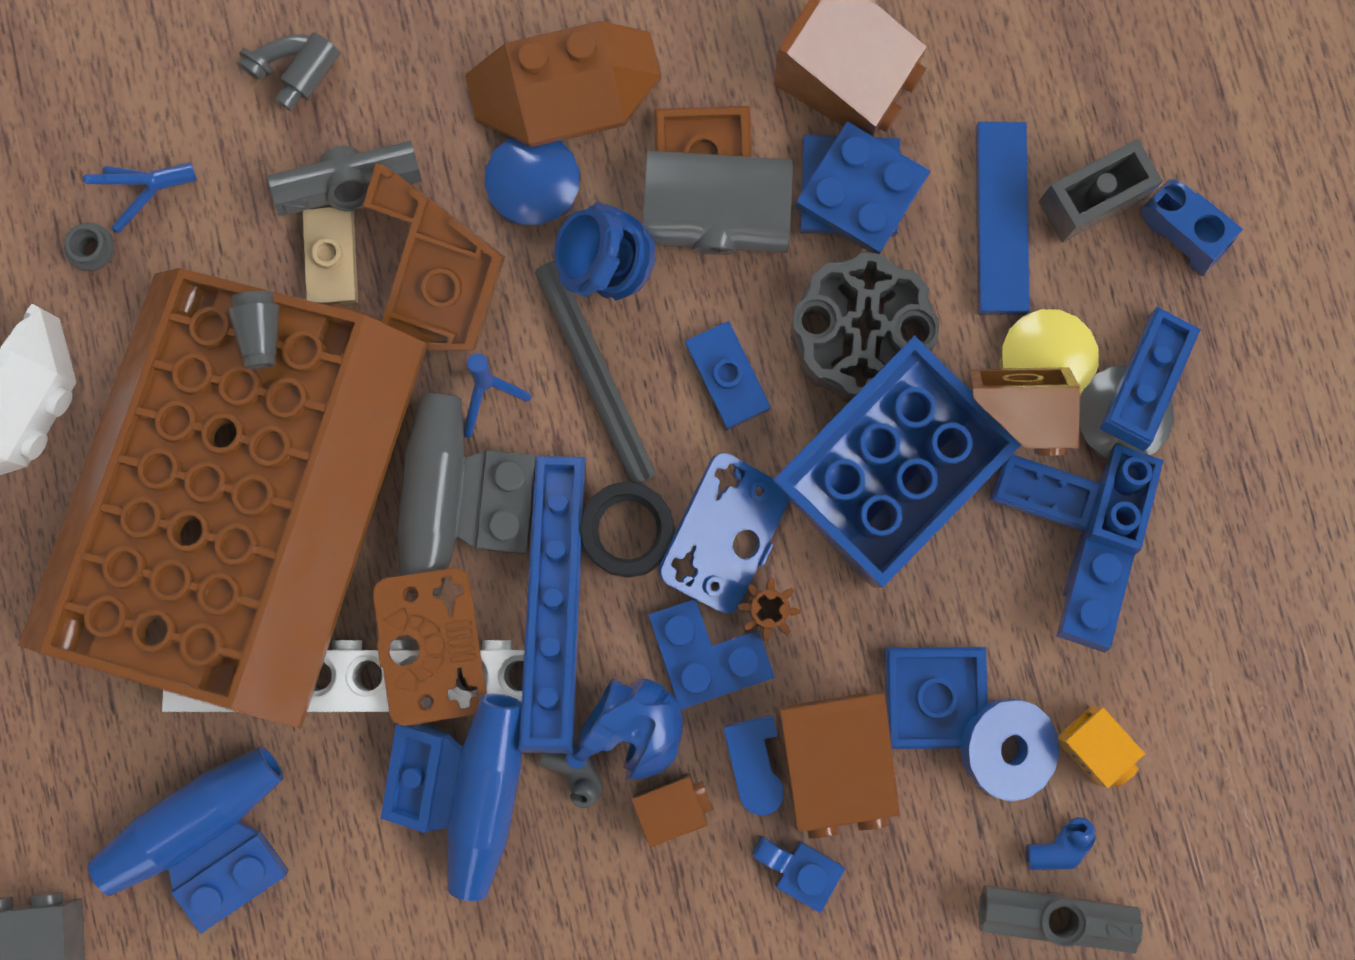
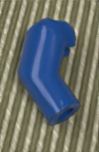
M1076 817L1064 826L1052 844H1027L1025 854L1028 870H1060L1077 867L1095 843L1094 825L1086 818Z

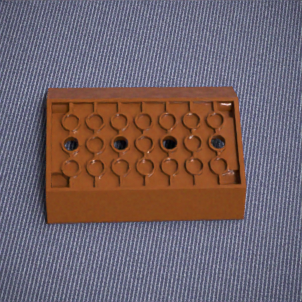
M183 268L155 273L18 646L222 708L301 729L428 345L417 338L364 314ZM249 291H268L273 293L274 303L280 305L275 356L276 366L264 369L244 368V360L241 356L227 311L228 308L232 307V295ZM224 424H235L237 433L234 441L227 447L217 448L214 442L216 431ZM199 519L202 524L201 537L196 543L184 546L180 538L183 526L191 520ZM163 618L167 624L166 637L158 645L151 646L146 640V629L153 620Z

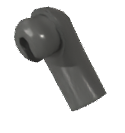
M566 753L542 754L540 767L565 774L572 792L570 798L576 806L588 808L595 804L602 794V781L590 756L582 768L573 769L567 764Z

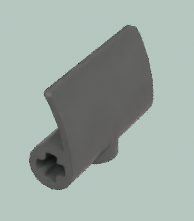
M649 151L647 153L642 224L645 225V230L650 232L656 245L693 247L695 252L712 255L734 254L736 250L787 253L791 221L793 161L775 158Z

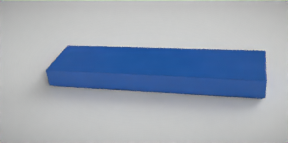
M978 122L975 127L978 315H1026L1030 311L1027 122Z

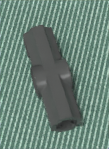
M407 141L362 153L353 147L336 146L328 149L321 156L319 163L267 175L278 216L328 204L341 211H354L362 208L375 163L387 165L410 184L421 182L422 179L412 142Z
M987 885L983 886V891L980 895L978 916L979 930L981 932L1050 941L1061 947L1078 945L1136 954L1137 948L1141 943L1143 923L1139 907L1072 898L1057 892L1044 894ZM1059 907H1067L1070 914L1067 926L1060 931H1051L1049 927L1050 914Z

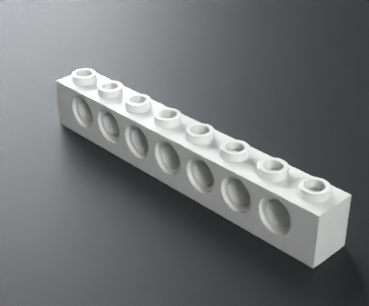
M332 640V650H327L324 663L331 669V682L323 690L315 686L307 712H389L383 667H380L382 670V681L374 690L366 688L361 681L362 668L368 662L373 661L380 667L378 650H362V640ZM394 640L390 646L391 659L399 665L407 666L412 664L419 655V650H412V640ZM482 640V650L480 652L486 693L508 695L521 702L522 690L512 686L509 680V671L516 662L524 661V650H512V640ZM458 668L456 688L448 690L449 700H458L460 708L470 707V698L478 696V689L469 690L461 684L459 678L461 668ZM163 690L162 712H236ZM428 697L423 698L422 705L429 707L431 699Z

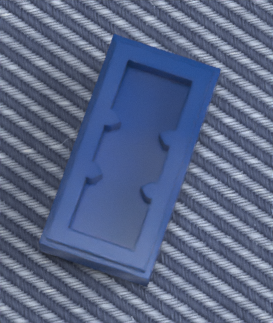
M729 321L685 341V346L726 430L732 429L771 410L766 395Z
M1012 454L999 469L989 501L1084 533L1088 531L1102 484Z

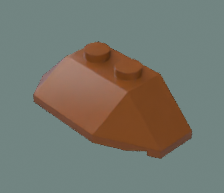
M597 21L504 43L465 74L476 122L486 127L489 126L530 148L625 126L643 103L651 89L661 80L650 32L604 21Z

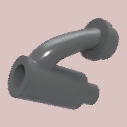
M312 33L310 36L296 34L274 40L253 52L242 48L239 52L241 58L237 64L246 73L262 81L265 75L270 76L273 72L269 63L283 57L296 55L280 78L284 87L275 98L281 106L292 111L300 98L308 100L341 53L332 43L316 33Z

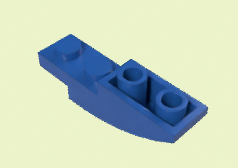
M1118 444L1112 448L1099 481L1102 487L1088 531L1081 532L1063 591V595L1067 597L1056 634L1057 637L1103 653L1111 649L1134 555L1142 549L1164 460Z

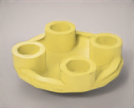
M1040 309L1023 316L1009 329L1002 345L1000 368L1070 367L1080 385V395L1096 374L1099 367L1098 346L1091 330L1078 317L1062 310Z

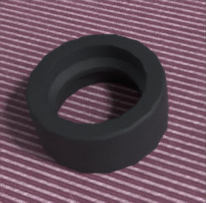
M627 481L608 485L593 495L583 510L579 529L583 548L593 563L611 575L626 578L648 574L658 567L675 533L671 510L661 495L644 484ZM624 501L637 502L648 508L654 516L657 526L656 539L650 550L638 558L628 560L617 558L607 552L600 542L598 532L600 519L605 511L614 504Z

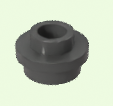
M83 223L73 227L67 233L64 249L66 257L74 266L84 271H97L105 267L113 258L115 242L111 233L103 226L96 223ZM92 241H97L98 247L92 255H86V246Z

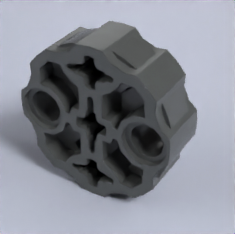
M859 253L854 259L845 260L840 263L829 262L811 276L808 288L804 292L801 301L795 306L791 322V340L795 343L801 361L800 369L806 378L815 387H824L837 394L842 401L850 402L863 387L855 386V378L848 375L852 374L855 367L863 368L862 373L864 377L872 379L908 343L901 335V326L914 324L921 328L924 333V342L922 343L931 351L938 339L939 318L933 313L928 299L929 288L914 270H903L890 263L885 255L875 253ZM863 273L871 274V280L875 283L872 290L864 288L865 283L861 280ZM839 288H840V290L843 292V294H844L846 297H844V296L840 293V291L838 290ZM893 292L895 296L883 305V314H878L879 302ZM847 298H849L851 301H853L852 311H848V313H847V303H848V299H847ZM865 308L867 328L872 331L862 351L860 330L855 327ZM809 314L820 315L825 319L828 329L821 334L809 333L804 329L802 319ZM844 343H849L848 357L844 358L833 368L831 364L843 355ZM880 344L878 360L874 357L875 346H879ZM867 379V381L865 382L864 386H865L871 379Z

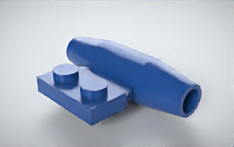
M486 694L481 697L463 747L450 736V732L424 724L409 726L396 724L380 819L423 833L447 828V890L453 897L465 901H479L487 897L508 841L522 765V752L519 750L521 702L508 695Z
M260 746L205 771L135 818L90 860L88 871L91 879L100 891L108 896H112L169 869L172 887L171 894L200 934H202L284 878L289 871L261 830L258 831L240 821L284 779L278 762L265 747Z

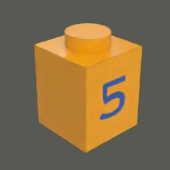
M1090 706L1058 735V744L1095 785L1109 788L1112 784L1115 787H1119L1130 780L1139 769L1135 763L1145 755L1143 750L1104 707Z

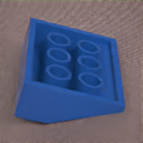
M914 336L772 481L837 553L873 588H883L1002 466L1021 444L973 399L972 391Z

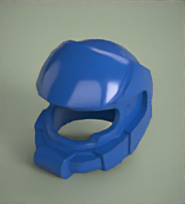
M595 201L594 205L589 208L576 211L570 215L558 232L554 248L555 263L559 272L558 281L568 291L586 297L591 293L597 292L606 299L611 297L615 301L627 298L639 292L649 280L656 263V244L650 232L645 230V225L632 215L608 204Z
M612 678L604 690L600 701H598L581 727L573 743V753H566L567 764L573 769H580L586 764L589 756L597 754L601 750L610 751L616 744L626 741L630 742L623 766L627 770L625 779H643L663 772L675 761L683 733V716L678 701L668 689L664 690L663 685L653 680L640 678L631 685H627Z

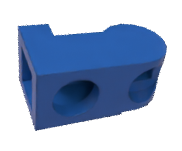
M1169 179L1141 208V215L1149 227L1159 235L1167 238L1191 259L1188 264L1202 277L1233 245L1243 230L1242 227L1201 194L1195 193L1188 186L1175 179Z
M766 715L724 725L723 730L738 793L743 806L749 812L756 815H768L775 812L783 801L784 788L778 776L771 770L764 739L778 736L773 716Z

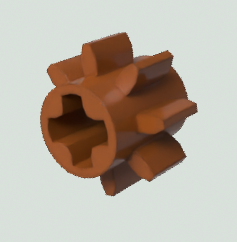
M774 578L768 579L766 590L759 592L752 584L748 585V592L753 599L750 604L742 603L737 605V609L749 611L751 618L744 625L743 629L747 631L755 625L762 627V637L765 641L769 640L771 628L778 627L786 635L789 634V626L784 621L788 615H798L801 611L797 608L789 607L786 600L793 594V588L785 590L782 594L775 591ZM761 596L767 601L776 598L781 604L776 609V613L780 617L776 622L770 618L762 621L758 619L756 613L760 611L761 607L757 600Z

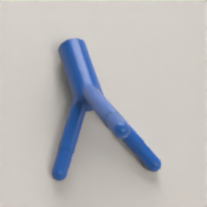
M192 162L151 172L105 166L103 168L104 174H86L83 176L85 184L148 185L112 225V230L115 233L121 232L158 190L197 181Z
M476 353L468 358L467 366L474 382V388L464 427V437L470 438L473 435L484 390L494 387L525 402L531 399L529 392L493 376L487 358L483 354Z

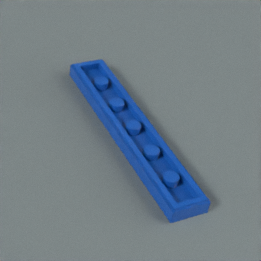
M536 456L519 736L520 752L573 753L582 539L579 529L584 510L585 457Z

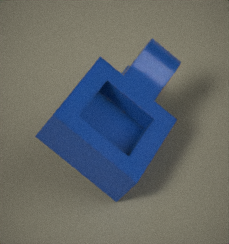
M761 836L752 852L755 855V859L781 872L775 883L778 889L819 913L822 912L846 869L842 864L800 840L793 853L766 837Z

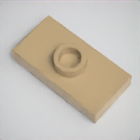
M334 207L303 210L306 299L328 306H333L336 303L342 305L359 304L354 211H341Z

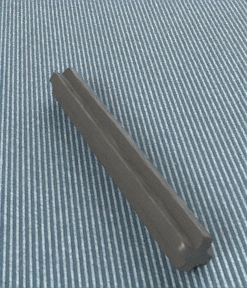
M555 261L540 266L535 271L536 277L631 482L643 484L655 477V469L574 294L565 289V286L558 281L559 272Z

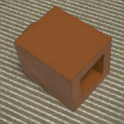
M690 774L634 794L632 797V802L650 848L708 826L705 813L713 810L703 781L693 784Z

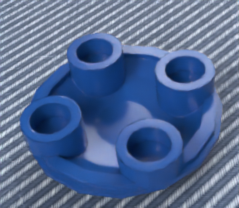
M508 138L493 151L485 168V189L491 204L505 221L520 225H542L568 214L573 209L575 197L579 191L580 171L573 153L561 141L530 148Z

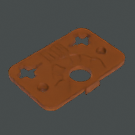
M448 568L380 580L373 589V600L379 641L377 642L380 667H383L391 719L398 725L409 726L475 715L481 697L487 693L471 584L468 575L459 568ZM445 577H451L454 585H462L463 595L455 597L453 617L449 616L448 607H445L444 600L440 598L435 599L433 595L434 589L441 587V579ZM410 590L416 592V597L413 600H409L406 596ZM402 635L413 637L419 645L417 659L407 666L395 663L390 656L392 642ZM458 668L462 669L463 677L466 678L468 686H477L478 696L470 698V707L460 708L458 700H449L448 690L456 688ZM428 697L431 699L429 707L422 705L423 698Z

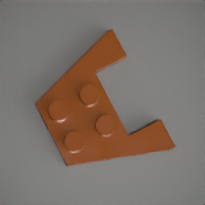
M375 163L363 206L410 222V231L383 318L339 303L333 304L332 307L367 315L425 342L428 345L426 350H475L505 256L390 167L381 163Z

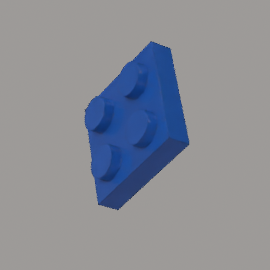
M847 121L798 198L795 208L870 253L880 254L931 171Z

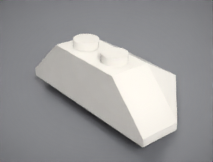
M34 304L30 305L25 312L24 320L15 326L0 348V475L28 467L31 460L36 459L43 452L48 441L46 434L56 417L61 416L68 409L73 396L71 391L77 383L60 318Z

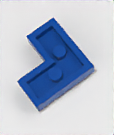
M696 599L649 614L681 710L775 678L759 630L711 646Z

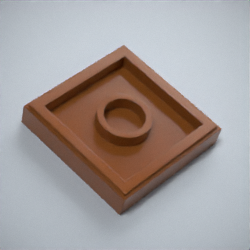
M750 106L654 109L655 151L752 157Z

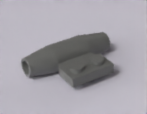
M425 393L421 396L405 453L397 527L400 576L448 569L457 538L478 550L526 553L536 455L486 450L465 458L462 399L456 396L437 393ZM446 577L441 579L442 585L440 588L434 589L433 595H441ZM410 590V591H408L407 593H416V592L413 591V590Z

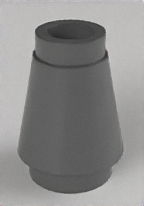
M249 291L232 295V307L228 308L227 311L241 356L244 360V368L264 369L276 366L275 356L280 305L274 303L273 293L268 291Z

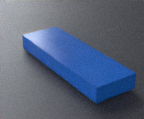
M1156 307L1145 324L1099 429L1143 452L1148 449L1154 440L1201 329Z

